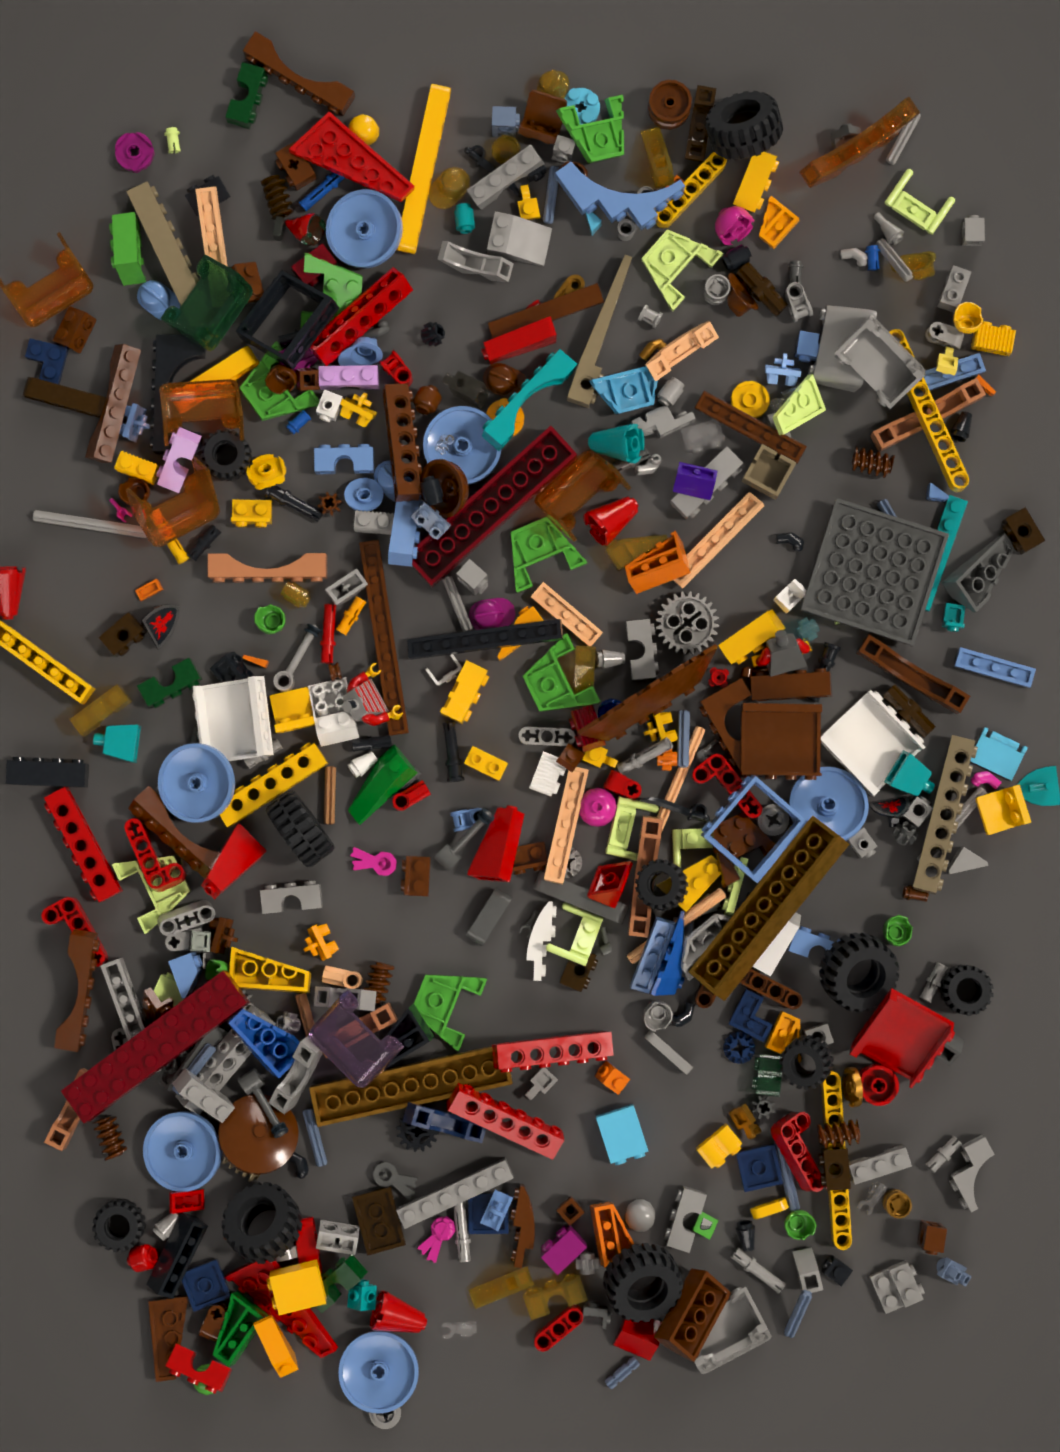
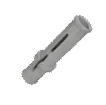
M666 737L643 751L632 754L630 758L617 764L619 772L624 775L635 768L642 767L647 761L672 749V742Z
M465 1201L453 1206L458 1262L471 1261L469 1248L471 1238L468 1236Z
M738 1247L735 1249L736 1252L733 1251L730 1258L742 1265L746 1272L750 1271L778 1294L781 1292L780 1289H784L786 1283L757 1263L754 1257L751 1258Z

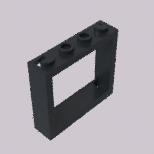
M281 270L235 332L244 342L294 369L338 311L339 306L332 297ZM289 287L320 304L282 354L252 336Z

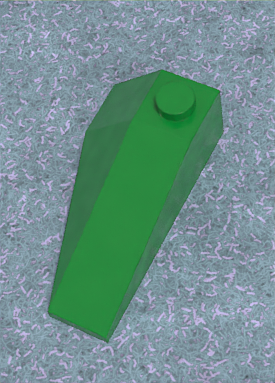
M395 744L380 756L348 809L359 825L418 773Z

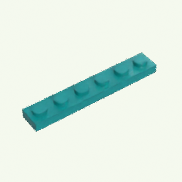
M949 495V499L946 501L937 530L948 533L949 536L925 609L927 612L930 611L968 503V501Z

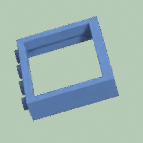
M752 775L751 777L747 776L740 785L742 787L738 792L734 791L728 797V804L725 807L721 806L714 814L716 818L704 825L701 836L750 879L758 883L808 821L759 778ZM755 785L796 821L756 868L751 871L717 842L711 834L749 789Z

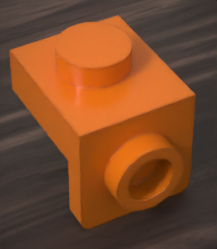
M605 1061L595 1074V1077L602 1084L618 1095L630 1081V1078L608 1061Z

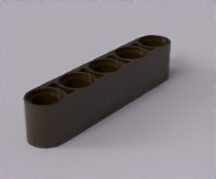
M33 377L27 378L22 395L31 400L100 418L106 401V397Z

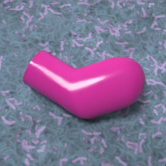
M988 771L977 772L971 779L974 786L988 783L994 789H997L1002 783Z

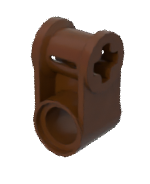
M220 1301L210 1307L201 1326L199 1336L217 1342L225 1319L224 1316L228 1309V1305L225 1302ZM217 1308L220 1309V1315H217Z

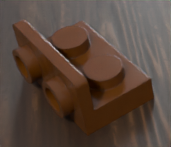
M544 841L517 847L512 870L514 875L526 873L525 869L533 868L534 871L545 869L548 859Z
M406 856V860H402V871H405V879H401V891H404V895L429 896L431 857Z

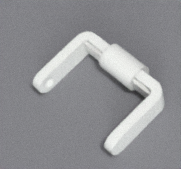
M453 654L450 656L458 668L447 673L440 681L435 679L428 668L425 669L436 685L440 686L445 682H450L462 670L460 663Z

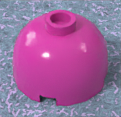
M732 206L724 208L719 212L716 219L715 232L724 245H733L732 241L737 239V242H739L750 233L753 228L751 223L752 221L754 222V219L742 207Z
M589 789L583 794L579 815L590 826H605L615 816L616 800L606 789Z

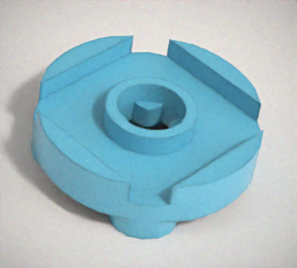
M586 88L570 89L563 98L567 100V106H576L582 103L586 107V110L578 112V108L575 107L580 125L595 122L600 112L598 96Z

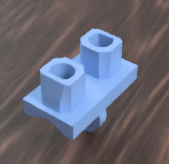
M783 353L782 359H774V364H780L781 366L765 364L768 384H777L778 376L786 375L785 385L795 387L798 377H801L800 368L786 367V365L794 366V360H788L786 353Z

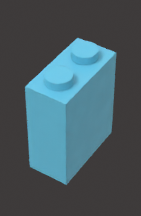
M633 1104L596 1116L611 1164L620 1165L627 1162V1158L634 1156V1159L646 1156L645 1152H649Z

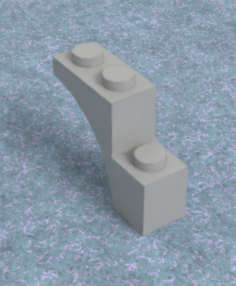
M442 241L438 256L439 261L461 273L480 274L490 281L509 282L514 263L503 257L474 252L449 241Z
M983 1135L961 1146L963 1149L961 1155L965 1162H970V1164L949 1174L952 1179L949 1181L954 1191L958 1190L961 1196L958 1199L963 1209L967 1208L971 1213L978 1209L974 1198L976 1175L984 1162L995 1155L986 1137Z

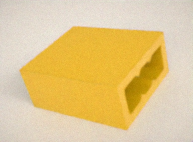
M317 1259L270 1271L267 1285L269 1291L273 1290L272 1305L274 1310H278L279 1315L326 1304L327 1297Z

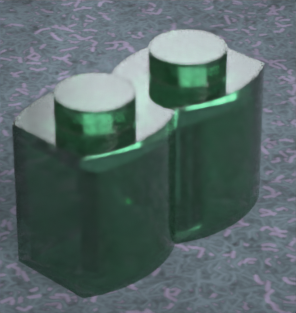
M759 1054L758 1058L755 1057L754 1069L757 1070L756 1077L752 1078L751 1089H755V1094L780 1097L782 1080L780 1068L783 1066L779 1064L781 1056Z

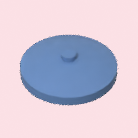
M368 189L356 190L343 196L331 209L326 223V237L330 249L342 262L355 268H372L387 261L397 250L403 233L402 218L396 205L384 194Z
M456 406L439 413L430 422L424 435L423 450L427 463L435 459H445L455 463L464 472L468 485L486 478L496 467L501 455V450L495 449L482 437L484 430L482 427L489 419L491 421L492 419L484 412L468 406Z
M202 743L186 744L173 750L163 761L158 774V790L162 802L174 816L192 823L205 822L218 817L229 806L235 791V776L228 759L216 748Z
M820 767L822 776H817V780H805V776H801L791 791L789 805L807 821L813 815L845 841L855 836L864 825L869 808L866 791L858 779L849 772L836 767Z
M189 1111L172 1112L158 1119L148 1130L143 1144V1158L148 1172L157 1183L172 1191L188 1192L202 1187L213 1178L221 1163L222 1151L217 1131L204 1117Z
M370 1331L355 1338L345 1349L339 1364V1382L345 1396L359 1409L370 1413L390 1412L402 1406L413 1394L419 1377L418 1360L412 1347L402 1337L388 1331Z

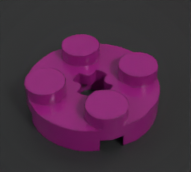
M140 132L125 133L117 140L115 144L116 160L125 170L139 173L141 170L146 169L153 161L155 151L150 139ZM139 148V154L131 156L130 149Z

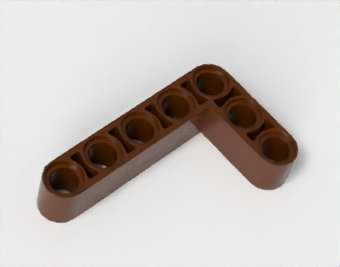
M750 969L740 982L789 1009H797L802 1004V997L799 993L753 969ZM756 976L762 979V984L759 987L752 985V980ZM701 983L694 998L699 1007L709 1008L713 1004L716 995ZM775 985L778 986L780 989L779 994L771 996L770 988ZM701 994H708L709 1001L707 1004H700L699 996ZM790 995H796L797 1003L795 1005L788 1004L787 999Z

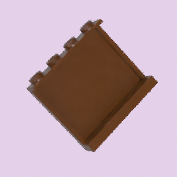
M742 703L740 775H745V778L747 776L755 775L757 777V775L765 776V779H777V776H785V780H797V776H805V780H817V776H822V773H820L822 704Z

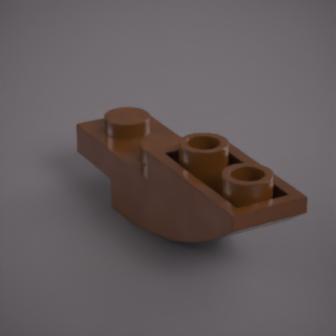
M520 1184L519 1189L515 1188L513 1200H517L516 1208H512L510 1220H514L513 1226L520 1227V1229H516L514 1241H518L517 1249L512 1250L511 1261H514V1267L522 1268L525 1248L533 1250L535 1239L534 1213L524 1184Z

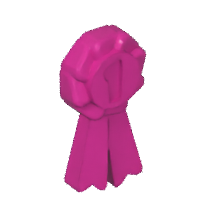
M353 847V853L350 856L362 860L352 861L354 865L353 870L373 868L378 875L388 876L396 870L397 860L391 853L380 852L373 856Z
M447 1216L437 1217L431 1225L432 1235L418 1246V1249L422 1250L423 1255L431 1247L427 1260H432L433 1263L437 1261L442 1241L449 1240L456 1231L454 1221Z

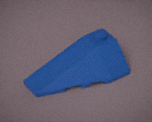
M680 911L672 937L653 982L651 995H675L677 988H682L685 979L682 977L683 971L681 969L684 947V911Z
M242 1008L227 1022L271 1075L280 1078L293 1065L295 1060L293 1055L300 1041L292 1034Z

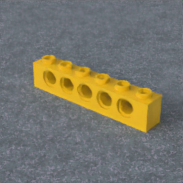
M0 620V645L76 701L85 705L96 688Z
M310 742L300 748V753L288 755L283 759L285 762L281 765L275 764L267 769L268 773L261 777L259 774L250 780L251 784L247 787L242 785L234 791L235 794L229 806L220 814L225 825L230 828L329 764L315 743L311 745ZM302 757L309 759V765L305 768H301L299 765V760ZM289 767L293 773L290 778L285 779L282 772L285 768ZM270 778L276 781V786L273 789L266 787V781ZM252 789L259 791V797L256 800H252L249 797ZM237 799L241 800L243 804L239 811L233 808V802Z

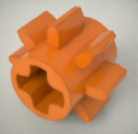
M672 749L657 756V766H662V770L671 771L672 766H677V752H672Z

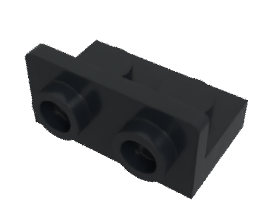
M235 652L226 654L210 668L220 683L247 679L254 676L244 665L242 658Z

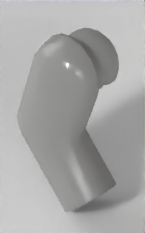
M858 248L840 250L841 260L853 258L857 260L858 266L863 267L867 265V254Z
M653 454L645 465L636 466L635 474L638 476L654 473L661 463L660 455Z

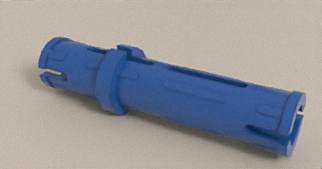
M334 172L331 175H327L321 184L298 203L307 212L333 188L336 189L345 177Z

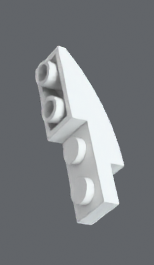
M548 901L542 909L529 938L526 960L534 961L533 981H541V976L545 977L546 965H542V957H546L547 952L543 941H551V937H555L556 926L552 925V917L556 918V906H553V901Z

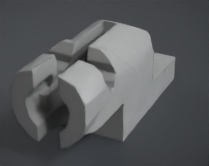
M662 406L646 413V422L641 417L632 420L631 424H638L639 426L637 427L643 430L644 436L654 434V431H656L660 439L695 422L696 418L693 412L687 414V411L678 414L676 416L677 419H674L668 406Z

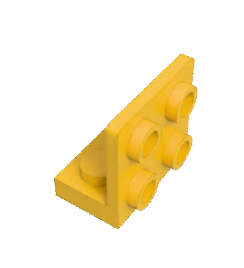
M307 687L270 695L276 723L274 725L276 733L280 734L315 726Z
M1020 785L975 798L986 835L1031 823Z

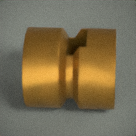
M891 1189L883 1196V1207L892 1217L900 1219L909 1215L912 1203L904 1192L899 1189Z

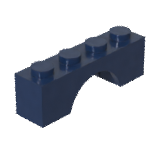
M410 1102L407 1103L403 1122L447 1133L478 1143L483 1142L486 1128L456 1114Z

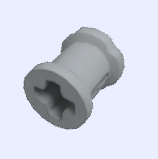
M645 305L638 320L651 324L652 328L655 329L663 313H657L650 309L648 305Z

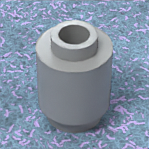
M674 377L667 380L657 394L658 402L663 406H673L683 393L685 385Z

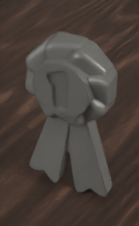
M383 1162L376 1166L373 1177L378 1185L382 1187L393 1185L408 1200H411V1196L416 1194L414 1190L406 1185L416 1187L417 1177L398 1174L396 1167L389 1162Z

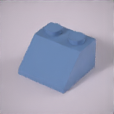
M196 952L168 961L182 999L193 993L203 971V959Z

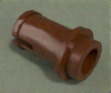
M911 885L904 886L903 898L927 902L929 893L915 890Z

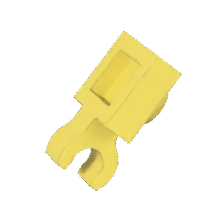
M946 346L945 354L939 353L936 371L943 374H956L958 358L953 357L954 348Z

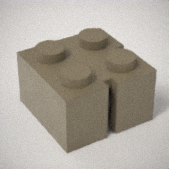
M762 444L741 482L776 500L796 462L782 454L778 460H775L774 458L778 452Z

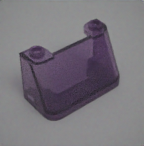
M346 990L309 1031V1038L354 1085L363 1088L389 1066L404 1046L392 1036H386L380 1040L353 1013L358 1007V1000L349 990Z

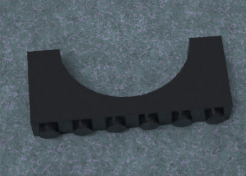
M156 334V340H153V352H156V360L152 361V370L155 371V379H152V391H155L154 398L151 399V410H154V417H151L150 427L153 429V437H150V449H153L155 454H165L166 449L170 450L172 444H169L172 433H177L179 427L186 429L175 420L171 412L169 403L170 387L174 377L181 368L192 361L205 359L206 339L203 335ZM190 431L202 436L195 455L202 454L203 435L200 432Z

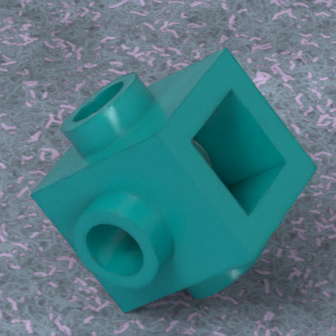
M365 1279L359 1281L348 1291L347 1308L358 1311L375 1310L377 1285L370 1284L369 1280Z

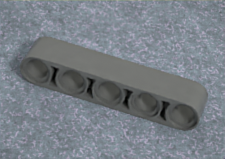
M539 870L532 889L619 924L623 923L629 908L628 905L618 902L614 909L588 898V889L565 880L563 885L543 880L545 872Z

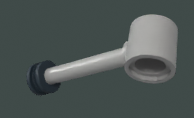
M307 624V629H304L307 634L286 671H280L274 676L273 682L279 691L287 692L294 688L293 673L313 637L318 638V632L321 633V630L316 625ZM282 677L289 678V684L285 687L279 685V680Z

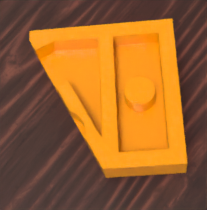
M770 196L759 238L775 249L800 221L799 217L774 197Z
M780 1011L765 1047L781 1054L795 1038L800 1037V1019ZM798 1054V1062H799V1063L801 1062V1056H800V1054Z

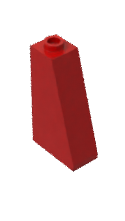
M551 316L483 342L484 348L481 351L484 360H488L491 365L555 344L557 334Z
M507 805L506 808H497L494 815L495 819L490 823L467 875L478 880L510 883L525 815L518 811L517 807Z
M239 823L230 833L201 886L215 900L255 865L267 850Z

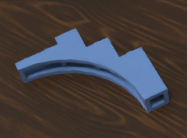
M569 162L555 172V179L581 215L592 213L597 209V205H599L610 222L613 223L614 221L619 222L624 219L628 212L641 231L645 228L648 230L657 223L658 214L656 211L664 210L668 206L667 203L672 199L676 201L681 198L685 190L684 183L679 180L666 188L654 192L640 194L621 193L593 182L582 174L572 162Z

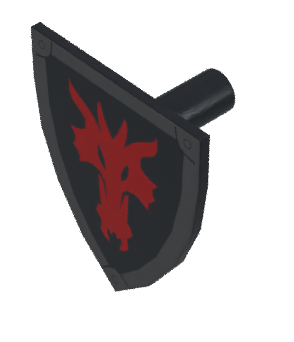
M166 604L158 606L141 619V625L147 630L157 650L166 643L175 629L179 615L178 605Z
M907 796L868 802L874 812L888 817L889 827H896L899 817L904 815L910 807V801Z

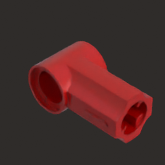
M421 780L396 794L392 804L397 811H405L412 805L430 796L431 793L424 781ZM404 797L407 800L406 806L398 807L395 803L396 799Z

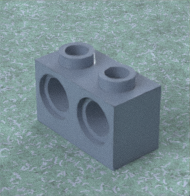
M493 106L492 137L516 138V132H518L520 126V114H516V107Z

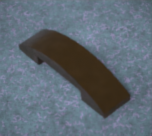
M697 85L685 159L704 162L708 140L705 120L709 110L714 106L717 88Z

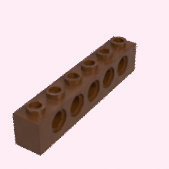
M385 384L382 394L395 502L419 501L422 494L420 483L423 482H420L419 475L422 473L421 464L417 461L419 446L415 445V439L417 438V428L413 427L415 411L414 408L411 409L410 404L413 401L412 390H409L408 384ZM395 404H401L404 408H398ZM397 422H403L406 426H399ZM399 440H405L408 444L403 445ZM406 458L410 463H404L401 459ZM404 477H410L412 482H407Z

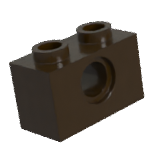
M1026 507L1002 521V528L1005 534L1010 535L1013 540L1012 545L1016 552H1020L1021 555L1045 541ZM1019 527L1025 529V537L1018 534L1017 530Z
M128 612L103 633L99 639L114 656L118 657L120 655L122 657L130 650L129 646L134 642L136 644L145 637L143 634L147 631ZM123 631H127L129 634L126 641H121L119 637Z
M590 953L585 966V972L582 975L574 973V967L578 963L568 960L559 983L579 992H582L583 988L587 990L591 978H588L590 970L594 971L597 966L598 960L595 959L597 955Z
M845 1146L829 1147L828 1149L821 1148L822 1153L818 1154L819 1165L823 1166V1174H820L821 1186H824L827 1191L851 1189L848 1148ZM832 1164L839 1165L837 1173L832 1174L829 1172V1167Z

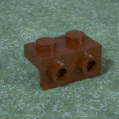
M256 262L234 264L228 272L233 290V299L236 301L237 307H242L245 303L258 302L264 290Z
M69 306L52 341L80 354L97 320L85 311Z
M151 987L144 990L141 1012L146 1020L149 1019L152 1024L173 1008V999L170 997L161 1002Z

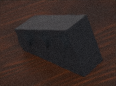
M414 1003L405 1011L370 1054L380 1072L434 1038L433 1033Z

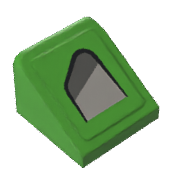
M702 1212V1214L698 1215L692 1230L710 1240L718 1220Z

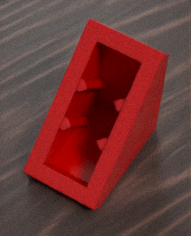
M204 1189L188 1192H170V1214L204 1209Z

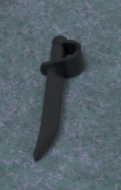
M475 145L472 148L466 147L464 149L465 154H469V157L477 162L476 167L481 165L490 173L497 169L485 159L486 151L482 146ZM476 148H481L483 151V155H479L474 150ZM515 183L508 186L519 198L521 197Z
M656 797L640 799V802L654 804L688 816V821L691 818L703 820L704 822L710 820L709 815H707V808L703 804H693L691 808H687ZM700 806L703 813L695 811L696 807Z

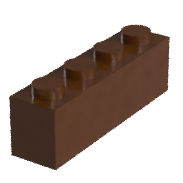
M825 668L814 669L813 673H807L806 670H795V674H787L786 672L772 677L767 675V672L755 673V676H751L752 701L832 697L830 671L826 672Z

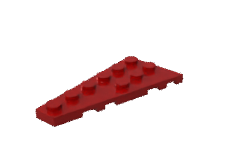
M331 112L322 117L289 148V153L399 202H402L415 189L411 182Z
M266 1260L265 1264L249 1262L227 1273L224 1277L229 1282L232 1280L239 1286L238 1290L243 1294L246 1292L254 1298V1303L268 1315H272L277 1322L281 1321L288 1327L286 1330L291 1334H297L302 1339V1343L320 1358L337 1350V1344L311 1308L279 1315L277 1309L274 1310L272 1305L274 1294L273 1290L269 1291L267 1278H269L270 1271L281 1268L277 1261L269 1262Z

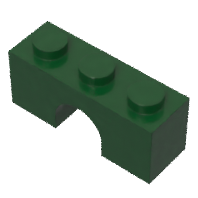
M242 62L237 83L239 87L247 89L249 94L241 101L230 100L225 116L227 123L250 129L251 124L255 123L257 118L255 111L257 105H261L263 97L261 91L268 82V76H266L264 68Z
M187 658L172 666L175 672V681L172 685L162 686L155 676L137 685L148 707L154 706L156 709L165 704L164 700L170 697L175 699L182 695L181 691L189 688L191 690L193 686L200 685L199 681L203 679L191 658Z
M353 1254L348 1258L343 1256L335 1264L336 1268L334 1270L329 1268L322 1275L327 1297L326 1304L315 1306L321 1313L326 1311L342 1295L335 1283L341 1284L349 1291L367 1274L368 1271Z

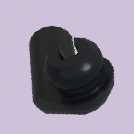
M795 533L776 534L777 544L790 543L793 545L794 551L803 550L804 541Z
M686 1002L684 1012L680 1015H673L671 1023L676 1025V1027H682L692 1020L695 1004Z
M294 1152L289 1161L295 1163L296 1176L303 1179L309 1172L308 1163L305 1157Z

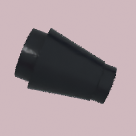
M961 412L950 431L952 439L965 442L969 438L972 420L971 413Z
M751 1220L739 1221L736 1232L743 1251H752L755 1249V1225H753Z

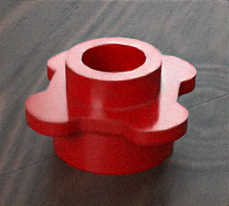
M716 667L710 669L711 678L708 681L709 685L725 688L728 685L726 680L729 671L727 669H717Z

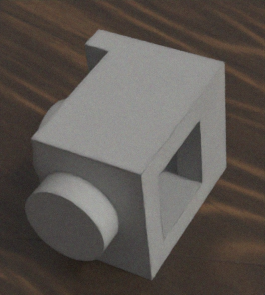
M557 135L552 160L561 163L572 161L576 148L574 140Z
M864 827L855 836L847 840L859 858L865 856L868 859L876 853L874 849L877 845ZM863 840L867 842L866 848L861 847Z

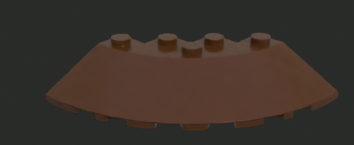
M717 645L709 647L701 652V654L694 656L671 670L670 673L630 696L623 703L618 704L577 731L578 734L606 741L614 737L619 740L627 734L625 730L636 723H639V725L644 724L650 720L648 717L650 714L656 716L673 705L671 701L680 695L688 696L695 691L694 686L701 682L718 648Z

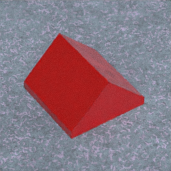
M628 861L598 866L587 894L588 898L615 909L633 863Z
M623 1319L613 1345L650 1361L660 1343L654 1336L662 1321L650 1319V1322L640 1320L638 1323L632 1322L631 1319L629 1321Z

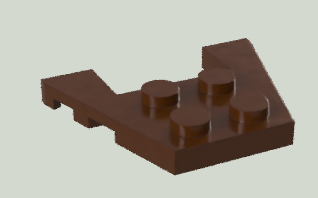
M743 812L721 822L711 834L717 842L736 858L757 848H760L763 855L766 856L775 845ZM713 847L718 859V871L721 872L722 876L721 884L725 888L740 880V877L731 861Z

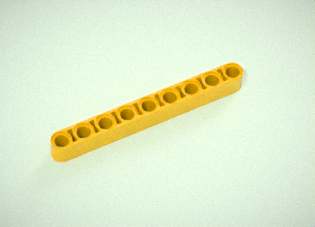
M431 84L410 182L415 186V189L406 197L402 215L403 233L396 251L410 254L416 253L449 104L451 87Z
M899 329L891 330L889 333L897 337L899 343L914 357L904 333ZM923 377L907 395L949 488L954 492H961L968 485L969 477ZM920 389L923 392V396L917 397L914 394V390ZM922 408H930L931 414H924ZM930 425H937L939 432L931 431ZM944 442L947 445V450H941L938 447V443ZM946 461H954L955 468H949L946 465ZM954 478H961L963 486L956 485Z
M831 1070L830 1075L835 1076V1083L828 1085L826 1079L821 1083L824 1124H829V1117L837 1115V1124L840 1126V1121H844L841 1079L836 1072ZM830 1095L837 1096V1101L833 1105H829L827 1102V1098ZM839 1142L836 1144V1147H841ZM828 1143V1148L833 1147L831 1143ZM832 1164L829 1167V1172L832 1174L837 1173L839 1170L838 1164ZM848 1189L828 1191L832 1242L838 1249L846 1250L852 1244ZM837 1195H843L844 1201L841 1204L834 1203V1198ZM844 1215V1223L836 1224V1217ZM840 1235H845L847 1238L844 1244L837 1243V1238Z

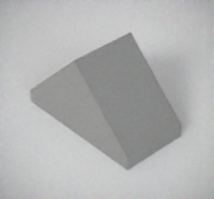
M356 568L326 588L325 591L337 606L352 599L368 583Z
M960 847L947 867L946 874L988 866V862L967 848Z

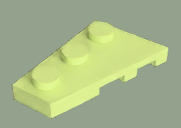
M813 374L807 375L772 417L779 435L788 433L826 411Z
M741 857L739 861L747 867L748 859ZM735 865L734 868L740 880L728 886L729 898H725L722 910H725L724 915L733 916L745 874Z

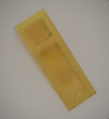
M660 127L641 131L655 188L674 184L673 166Z
M666 535L627 538L620 541L615 539L607 545L608 548L605 550V553L616 570L619 571L644 552L648 553L656 548L655 544L658 542L663 543L668 537Z
M576 646L574 694L591 686L594 687L596 647Z
M526 1266L468 1291L474 1307L477 1309L534 1286V1282Z

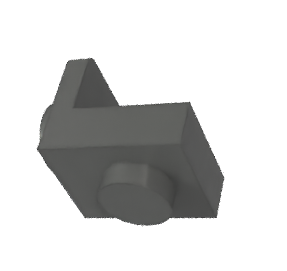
M848 123L841 125L840 129L831 132L833 151L847 153V141L862 135L861 128Z
M588 1301V1304H583V1316L602 1317V1329H606V1325L611 1322V1312H608L607 1306L600 1305L599 1302Z

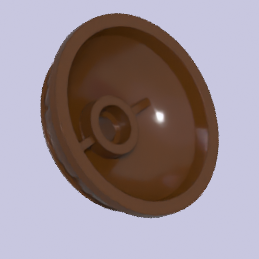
M445 459L432 460L424 467L420 482H423V478L434 476V479L439 478L444 495L442 497L443 502L430 507L434 511L437 509L441 517L449 518L456 515L464 507L469 494L468 481L462 469L455 463Z

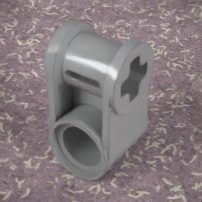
M798 282L789 284L784 292V297L792 320L797 322L802 317L813 316V310L803 286ZM789 289H796L799 292V296H791Z
M934 322L926 330L925 337L930 343L945 348L946 346L951 347L955 351H959L965 333L959 332L955 326Z
M202 928L185 930L184 932L167 936L165 945L171 951L189 950L190 931H202ZM173 936L176 940H180L177 948L169 944Z

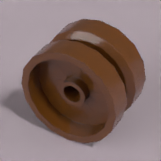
M669 79L659 82L653 88L649 97L648 113L656 126L672 130L686 122L690 114L692 102L689 89L683 83Z

